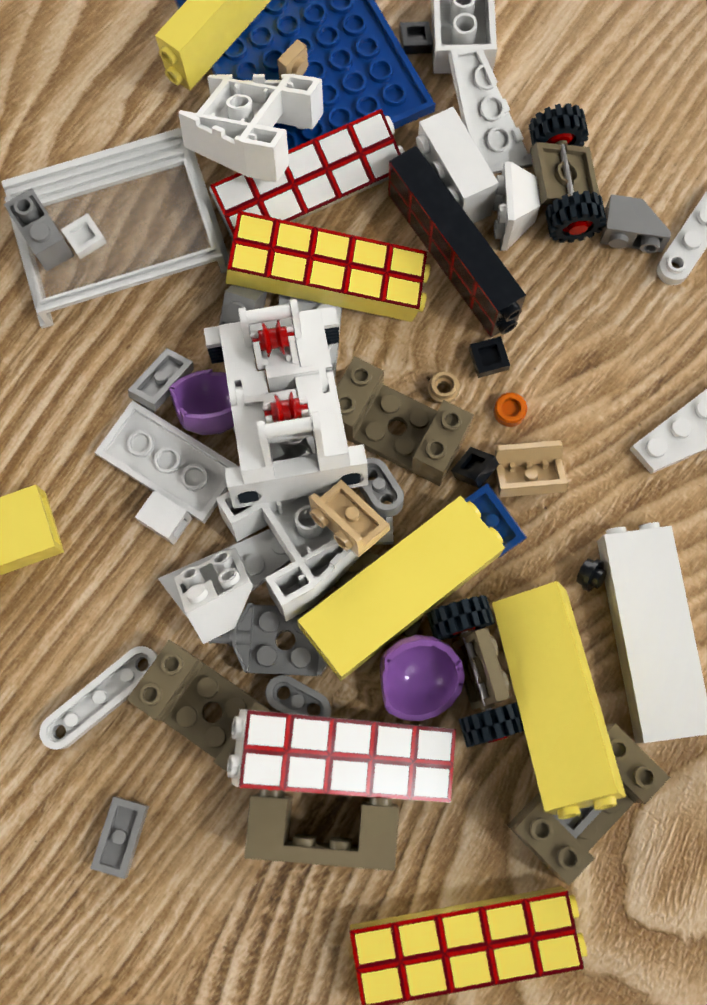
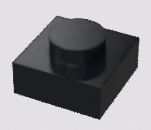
M429 21L400 22V43L406 54L432 53L433 40Z
M501 336L470 344L469 352L478 378L509 370L510 363Z
M470 447L452 468L451 472L456 479L480 488L498 467L499 463L494 455Z

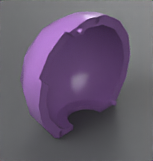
M212 369L196 371L181 377L169 387L174 409L180 424L185 430L200 435L222 434L234 427L226 373L213 372Z
M413 635L398 640L381 656L380 682L385 709L389 714L402 720L423 721L436 717L450 708L462 692L465 678L462 661L448 644L434 636Z

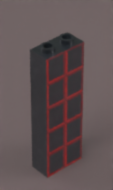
M417 146L390 160L389 197L489 336L492 338L500 332L502 335L510 332L518 324L517 321L522 312V306L526 297L524 291Z

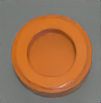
M516 393L501 395L494 406L496 420L501 425L507 427L519 425L527 413L526 401Z

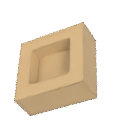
M298 39L277 59L280 80L281 74L303 76L309 66L307 46Z

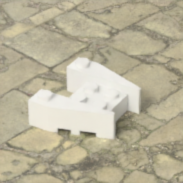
M232 74L209 75L210 97L198 112L193 113L183 110L178 112L184 147L247 177L261 179L265 182H278L289 165L287 132L285 129L274 128L273 126L275 123L296 126L299 129L313 130L324 113L322 79L297 74H281V80H265V74H253V80L233 79Z
M229 492L217 497L216 502L221 517L237 542L269 526L292 562L265 578L269 595L286 622L315 606L360 558L351 549L348 551L342 549L335 541L334 533L327 526L321 528L312 519L309 513L311 511L310 496L233 509ZM321 493V494H317V495H318L319 497H321V496L324 495L325 493Z

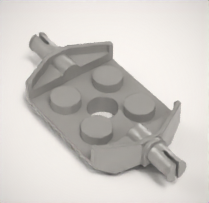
M248 603L234 629L220 635L222 637L209 641V644H229L233 647L245 673L322 676L328 667L327 663L298 627L297 620L314 607L286 622L277 606ZM286 631L294 634L296 641L291 649L281 650L278 648L276 640L279 634Z

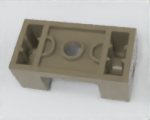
M354 356L336 388L346 440L356 445L364 444V449L441 486L470 430L474 414L443 400L439 410L436 411L383 385L384 370ZM393 421H401L407 429L401 435H393L389 432L388 426Z
M170 640L126 699L154 720L165 722L214 757V763L227 771L229 756L235 755L236 739H232L231 731L234 717H239V710L248 709L273 712ZM216 702L222 708V716L217 722L210 723L204 717V709L208 704Z
M616 723L608 724L606 728L626 797L616 799V806L603 809L576 839L552 814L544 811L540 792L507 825L547 868L568 886L595 859L588 851L634 802L646 804L670 778Z
M260 789V793L250 796L244 858L395 871L399 807L396 804H391L392 799L370 797L369 802H362L359 846L352 845L351 838L331 837L329 843L316 842L317 836L295 834V837L289 840L293 796H285V791Z

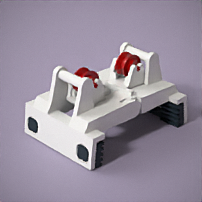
M291 299L289 304L247 311L245 307L238 308L240 322L204 328L206 347L212 364L224 362L240 461V466L224 468L233 509L310 496L313 493H326L340 480L345 482L350 488L368 485V465L364 444L350 447L347 445L328 345L339 343V322L335 307L299 312L297 299ZM313 433L316 454L272 462L270 444L312 437Z

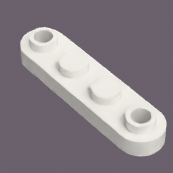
M707 191L657 266V275L665 284L679 285L684 282L707 248ZM671 263L678 264L680 268L673 267Z
M138 646L128 651L43 721L39 732L42 743L50 749L61 750L70 747L126 701L157 658V653L144 646ZM146 658L149 663L148 668L140 671L138 663L141 659ZM63 725L66 733L64 737L58 738L56 730L59 726Z

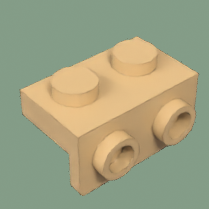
M557 440L496 446L495 457L499 465L494 471L500 498L566 492L568 482L561 459L562 442Z
M342 480L321 497L316 493L309 497L311 506L309 513L312 519L321 528L327 526L334 533L333 537L338 545L345 551L351 549L358 557L390 531V525Z

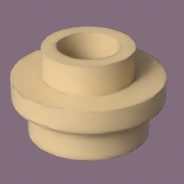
M439 372L430 378L427 390L429 396L435 402L442 404L443 400L450 403L457 398L460 384L453 374ZM440 385H446L449 388V391L447 393H441L438 390V387Z

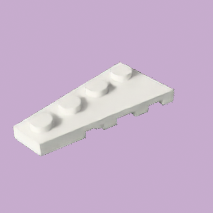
M481 45L451 50L448 58L461 120L493 174L502 172L505 161H511L521 168L532 166L531 153L528 154L522 142L524 138L519 127L516 128L510 116L508 103L505 98H502L498 90L496 77Z
M707 389L630 448L631 452L650 474L707 450Z
M271 529L158 578V580L185 614L174 577L180 575L189 567L198 566L212 559L219 552L228 551L235 547L253 585L251 590L253 592L265 582L267 576L282 569L291 562Z

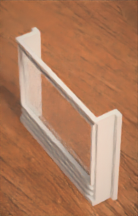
M181 127L1 181L6 194V202L32 188L74 254L70 259L46 271L10 215L35 310L42 329L54 325L51 312L215 261L218 262L221 274L227 272L229 255L195 152L184 147ZM88 213L104 236L107 244L80 259L61 229Z

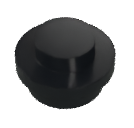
M587 559L583 563L576 580L577 583L582 585L583 590L590 592L594 587L598 589L602 585L607 571L604 570V562L599 559L595 561Z

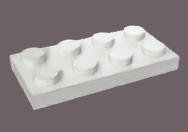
M133 400L95 451L98 457L148 489L157 491L204 524L217 507L216 498L228 491L224 468L238 466Z

